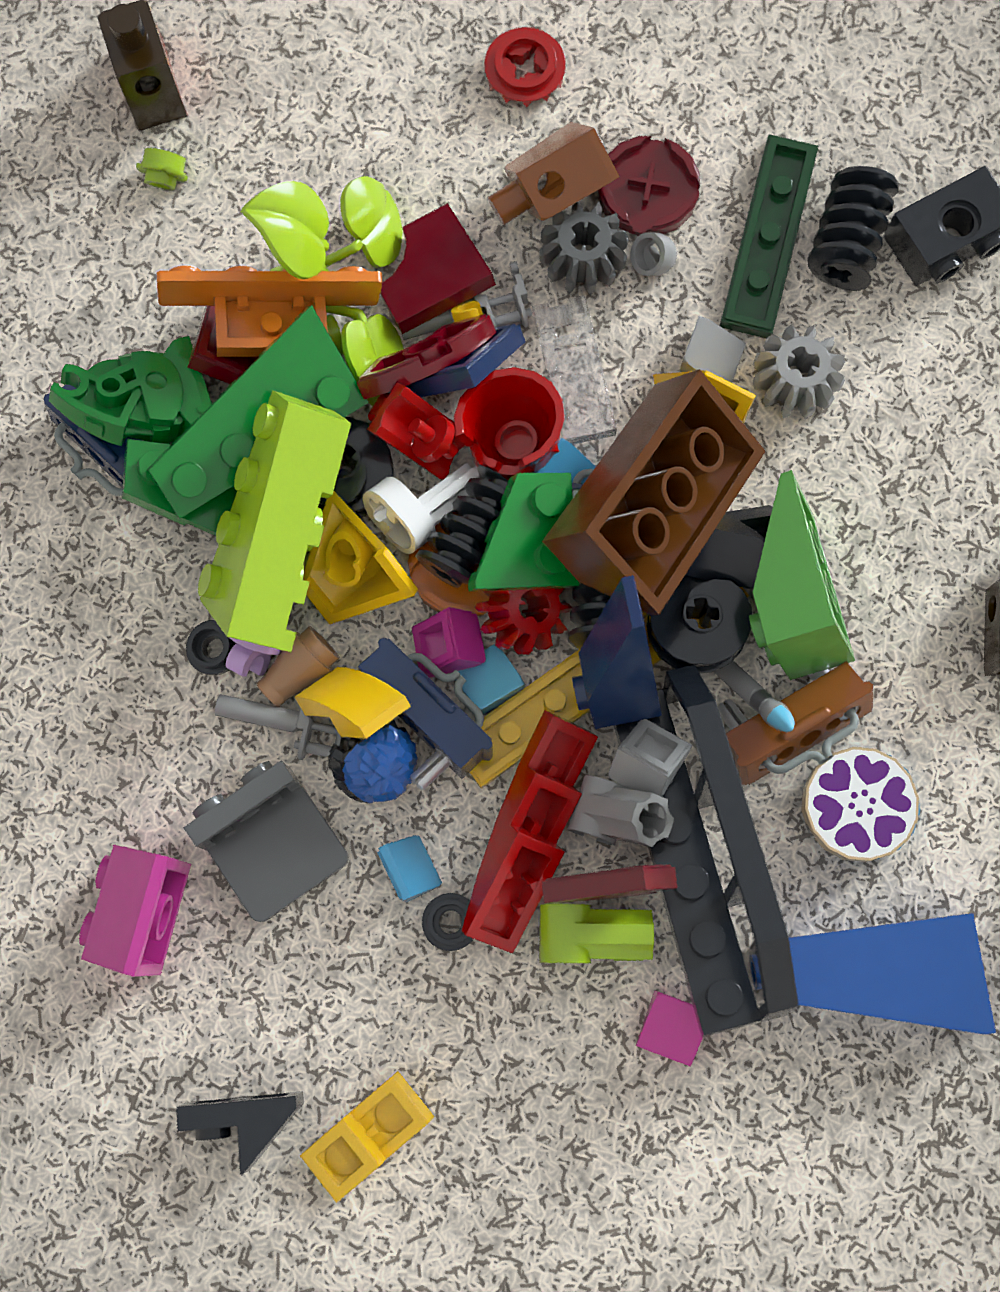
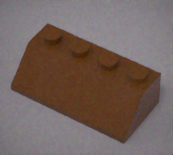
M700 369L657 383L542 542L580 583L610 597L621 578L634 575L641 611L651 616L659 615L766 451Z

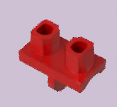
M398 382L390 393H385L378 397L368 413V420L372 422L367 429L368 431L440 480L448 476L450 465L455 455L465 446L455 436V426L451 419Z

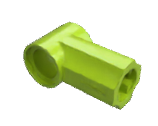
M540 904L539 963H591V959H614V961L653 960L654 922L652 910L591 909L589 904Z

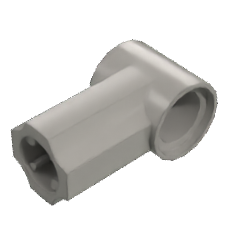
M584 776L579 791L582 795L572 812L567 830L584 836V833L597 837L596 841L608 845H615L616 841L620 840L653 847L658 840L668 838L674 821L668 809V799L650 792L627 789L618 783L600 777Z

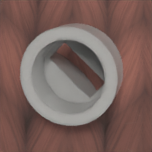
M646 232L639 235L633 242L630 252L633 268L644 276H660L667 273L675 265L677 258L675 243L661 233ZM653 244H657L661 254H659L657 248L654 247Z

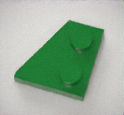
M517 473L510 477L500 501V514L497 519L492 521L484 541L488 544L477 572L472 573L469 579V592L555 589L579 586V581L542 542L573 499L571 473Z

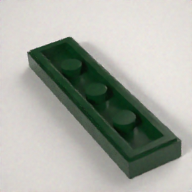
M768 134L720 327L765 339L773 334L818 152V145Z

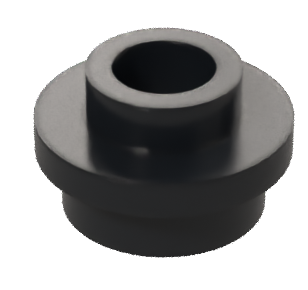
M208 620L200 623L191 631L186 643L187 658L190 664L199 672L207 675H221L230 670L226 668V660L230 650L236 643L224 634L215 620ZM220 639L223 643V650L219 656L211 658L207 652L208 645L211 641Z
M446 893L435 897L426 906L422 916V928L427 940L433 946L445 951H456L468 946L473 941V938L466 936L462 932L470 902L469 899L459 894ZM448 911L457 912L462 919L460 929L452 934L444 932L440 927V918Z

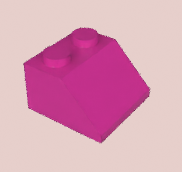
M114 844L111 855L103 857L96 874L95 886L101 890L95 911L87 913L81 926L79 944L84 946L81 960L134 977L161 975L191 863Z

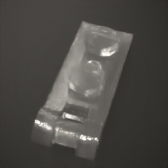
M585 296L568 298V304L551 308L548 303L533 305L532 315L547 377L563 399L565 420L561 430V437L573 445L616 436L617 425ZM572 325L575 333L557 336L555 328Z

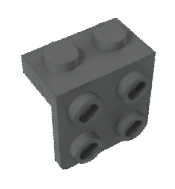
M266 761L254 767L241 778L243 787L227 798H224L222 794L209 798L192 812L196 819L183 827L196 847L208 851L250 917L258 922H265L345 867L349 860L347 851L291 768L283 761H279L273 766L270 761Z

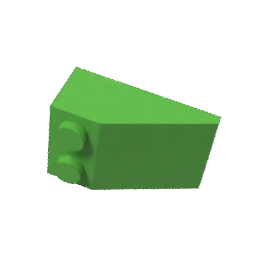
M792 470L780 474L753 589L758 613L749 615L752 632L758 647L765 648L771 666L780 664L790 680L837 667L846 661L848 663L855 661L815 519Z

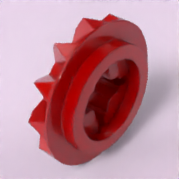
M530 27L514 28L499 35L489 46L484 60V73L488 79L490 90H496L501 94L506 104L510 100L521 101L526 108L535 100L543 99L547 102L551 93L556 88H561L566 69L565 55L557 40L542 30ZM534 54L533 71L536 74L527 72L524 77H520L519 80L516 79V65L514 63L523 65Z

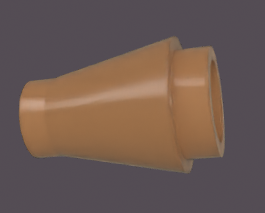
M308 626L301 634L296 632L292 651L282 650L265 676L256 684L260 691L274 705L280 707L289 698L333 670L331 666L340 657L334 648L314 628Z

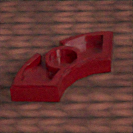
M483 314L443 325L427 338L403 350L378 358L356 382L363 399L391 392L397 382L404 386L417 382L452 365L475 351L496 333L490 315Z

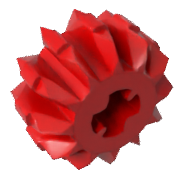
M566 588L483 591L489 597V600L478 602L474 608L481 613L488 612L489 619L483 623L480 630L484 634L497 632L495 646L497 648L506 650L513 646L517 655H529L534 647L538 650H547L553 646L551 634H563L564 631L568 630L558 617L560 613H567L573 607L567 602H560L559 595ZM521 598H524L528 605V609L522 610V613L526 614L525 617H522L519 610V605L526 604Z

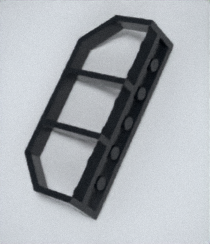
M694 664L666 671L663 689L657 690L662 716L647 720L677 736L668 704L680 702L688 717L703 768L694 793L685 761L682 763L662 796L668 799V809L674 818L668 838L658 840L653 847L648 846L653 865L671 864V867H675L677 888L661 890L660 892L702 1037L787 1016L799 1007L789 936L716 700ZM640 720L614 726L619 746ZM713 805L734 870V875L725 892L722 889L699 811L701 808ZM740 904L745 906L755 940L765 1002L759 1008L728 907Z

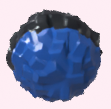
M391 720L367 739L350 738L347 751L333 743L329 751L328 768L332 770L334 783L337 788L355 801L371 804L373 802L395 800L406 791V786L412 782L410 775L414 772L418 759L416 743L411 740L405 727H398L395 720Z

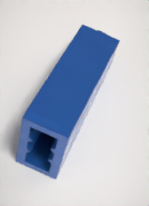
M973 913L789 937L799 1005L984 1035L996 1033ZM757 954L749 956L751 978L755 990L762 989L758 958Z

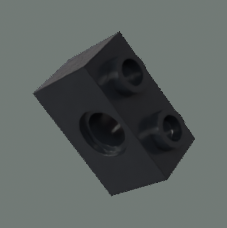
M986 166L894 213L883 237L915 287L931 278L934 279L935 283H941L959 272L964 266L963 261L975 255H978L983 260L1000 251V187ZM944 227L955 229L961 237L949 234Z

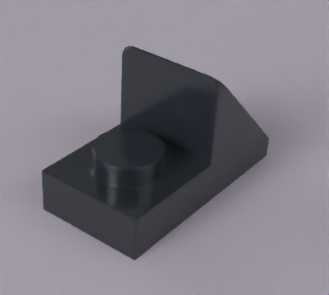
M767 505L727 511L685 576L708 581L713 579L731 580L738 587L754 588L773 506Z
M303 1091L186 1102L176 1107L177 1132L195 1130L197 1141L216 1140L231 1137V1127L237 1126L240 1175L242 1176L253 1167L304 1104Z

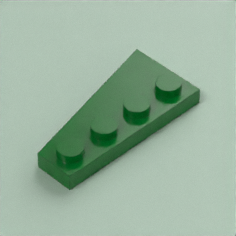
M312 305L307 306L294 319V322L259 355L237 380H234L219 395L220 397L147 469L179 519L234 486L237 468L243 458H249L256 439L253 435L255 416L263 403L268 404L272 390L333 410L344 418L369 403L367 399H363L355 378Z

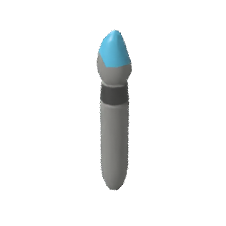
M733 661L731 664L715 672L751 708L761 714L762 719L769 726L783 732H790L794 729L795 721L787 706L780 701L774 700L736 662Z

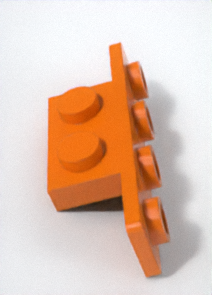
M177 266L169 271H158L156 273L159 305L215 306L217 357L259 356L309 305L313 306L327 330L326 306H374L378 304L382 288L381 272L367 271L358 266L343 267L337 271H321L319 274L308 279H298L289 274L285 269L282 271H257L249 266H234L226 271H201L193 266Z

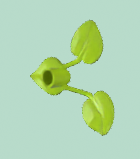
M371 177L355 178L343 189L340 198L341 216L347 231L355 240L348 246L327 256L326 252L329 250V243L324 237L329 227L328 213L319 196L308 185L297 181L275 184L256 194L241 209V213L258 229L271 253L280 264V266L274 267L270 271H282L285 269L289 274L298 279H308L319 274L321 271H329L328 266L357 253L361 248L367 261L375 268L390 265L396 260L401 251L402 223L396 203L391 194L385 190L384 185ZM326 306V313L353 319V321H349L343 326L341 342L346 362L356 382L378 358L404 349L396 328L385 316L376 314L366 318L363 310L359 308ZM379 396L367 399L372 407Z

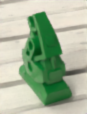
M189 336L173 340L165 353L151 351L131 352L118 356V359L101 361L93 365L88 371L73 364H65L61 373V383L71 385L76 389L66 390L54 382L49 394V402L70 421L88 433L118 446H122L127 437L148 442L170 444L212 405L202 373L187 367L193 349Z

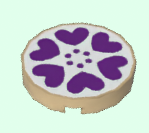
M851 747L832 753L833 757L830 760L817 765L811 771L803 788L802 814L806 825L809 826L810 832L816 837L814 839L825 851L847 861L869 862L893 854L909 840L918 821L919 796L911 775L895 758L877 749Z

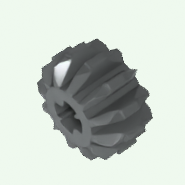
M576 202L572 205L571 215L563 211L552 216L553 225H544L541 231V242L544 245L539 249L540 262L542 265L549 266L548 278L551 282L563 279L566 276L565 289L569 294L576 288L577 282H584L585 290L590 296L596 290V279L610 287L615 281V271H622L626 265L627 254H625L624 250L627 248L629 240L627 231L618 230L620 219L617 213L601 217L602 207L599 202L592 207L590 212L583 211L580 203ZM582 244V250H578L574 246ZM586 245H590L593 249L586 251Z

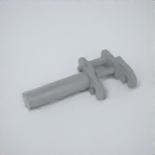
M515 261L509 264L515 284L512 288L513 293L488 300L487 295L478 294L465 301H478L482 313L490 315L495 328L521 321L525 328L529 327L527 317L532 316V311L530 308H524V304H528V295L521 273L519 274L518 264ZM511 301L515 302L516 311L496 317L493 316L491 307ZM451 309L402 334L403 340L434 332L443 325L454 323Z
M222 694L218 696L216 702L215 716L288 732L302 731L301 740H295L294 748L298 749L299 760H303L307 753L323 757L330 755L329 751L332 746L310 742L313 730L337 735L335 744L341 748L344 741L349 742L351 738L340 737L335 726L314 722L310 716H305L301 708L300 711Z

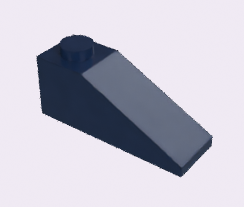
M634 575L623 577L579 651L582 675L572 677L578 709H590L595 729L662 716Z

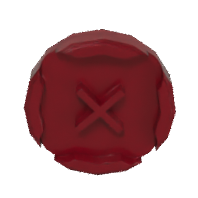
M637 136L619 143L608 153L620 177L598 190V201L605 216L617 213L620 219L619 229L636 236L646 232L666 234L677 230L692 216L699 199L700 172L693 157L678 143L666 138L662 142L660 140H651L652 136Z

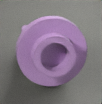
M230 638L236 644L227 656L226 668L242 677L247 676L249 670L259 676L264 675L269 666L271 655H279L282 650Z

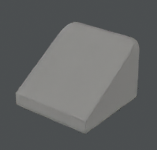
M699 316L679 372L696 371L699 369L701 371L707 370L732 383L746 343L711 320Z
M647 719L640 720L618 747L608 773L609 777L627 789L650 792L662 797L690 752L692 745Z

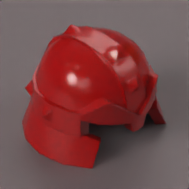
M517 367L494 370L476 387L467 389L461 395L454 414L455 436L467 447L470 446L471 454L477 467L479 465L488 467L508 481L511 476L517 473H536L556 453L560 452L558 444L565 420L563 399L553 383L536 371Z

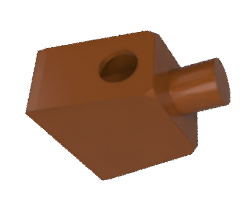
M570 122L507 164L504 170L511 183L487 198L503 225L526 211L535 218L544 221L620 176L595 128ZM546 173V183L542 189L538 190V181Z

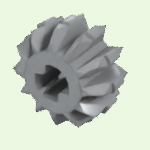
M792 324L785 328L782 338L774 334L770 335L763 346L765 351L757 353L754 359L753 366L759 371L753 379L754 389L768 390L763 398L764 407L773 405L777 400L783 402L784 404L781 408L783 418L790 416L794 406H798L800 413L805 419L813 415L816 406L824 410L827 409L834 400L833 392L840 391L845 382V376L838 372L845 364V355L830 353L835 344L834 336L826 338L821 342L814 339L816 336L814 325L806 330L804 336H800ZM796 366L797 369L790 370V367ZM801 373H808L807 377H802Z

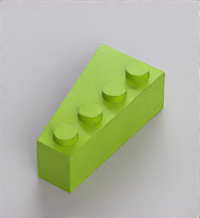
M273 390L268 404L263 403L255 416L253 435L256 439L249 458H243L237 468L234 480V487L237 493L231 511H225L219 520L216 531V542L219 545L212 564L207 563L201 572L198 582V594L201 596L200 601L227 637L291 652L296 632L286 630L293 602L303 605L310 583L303 580V563L306 551L308 552L314 547L319 548L324 526L323 513L318 508L321 497L328 499L333 495L351 422L333 410Z

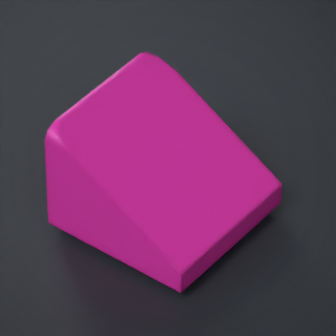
M448 607L411 627L416 653L428 657L445 674L452 673L455 670L460 671L476 667L486 661L479 619L476 613L472 614L471 611ZM417 661L418 667L429 678L435 677L422 663Z
M654 990L635 1046L691 1067L703 1039L693 1004Z

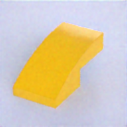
M347 667L335 668L295 696L305 716L329 717L340 737L367 739L411 707L406 696L372 675Z
M397 1071L306 1149L300 1157L337 1203L380 1167L388 1157L430 1123L435 1116L400 1072Z

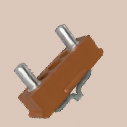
M847 661L831 671L827 669L808 675L812 680L811 683L780 701L787 706L795 721L794 729L790 732H783L769 726L764 722L761 714H757L747 720L733 700H725V705L721 702L718 705L721 718L730 729L726 735L741 784L750 785L770 772L783 774L809 759L816 760L820 765L825 763L826 760H830L833 757L830 751L831 746L853 733L857 729L859 719L872 712L873 684L869 681L864 682ZM825 740L822 745V754L816 751H807Z

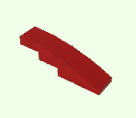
M544 710L519 762L494 824L463 923L462 932L466 936L509 953H514L543 896L542 882H546V879L553 877L565 853L557 845V842L582 795L573 786L598 739V736L591 731Z

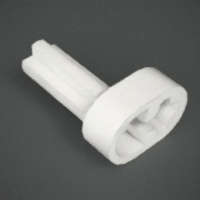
M465 463L419 498H416L400 480L394 477H386L363 494L364 508L374 524L397 549L406 554H412L428 542L427 538L432 532H436L435 526L440 523L441 518L445 514H452L454 512L452 503L457 496L469 497L465 485L470 478H480L477 470L478 467L474 466L471 468L468 463Z

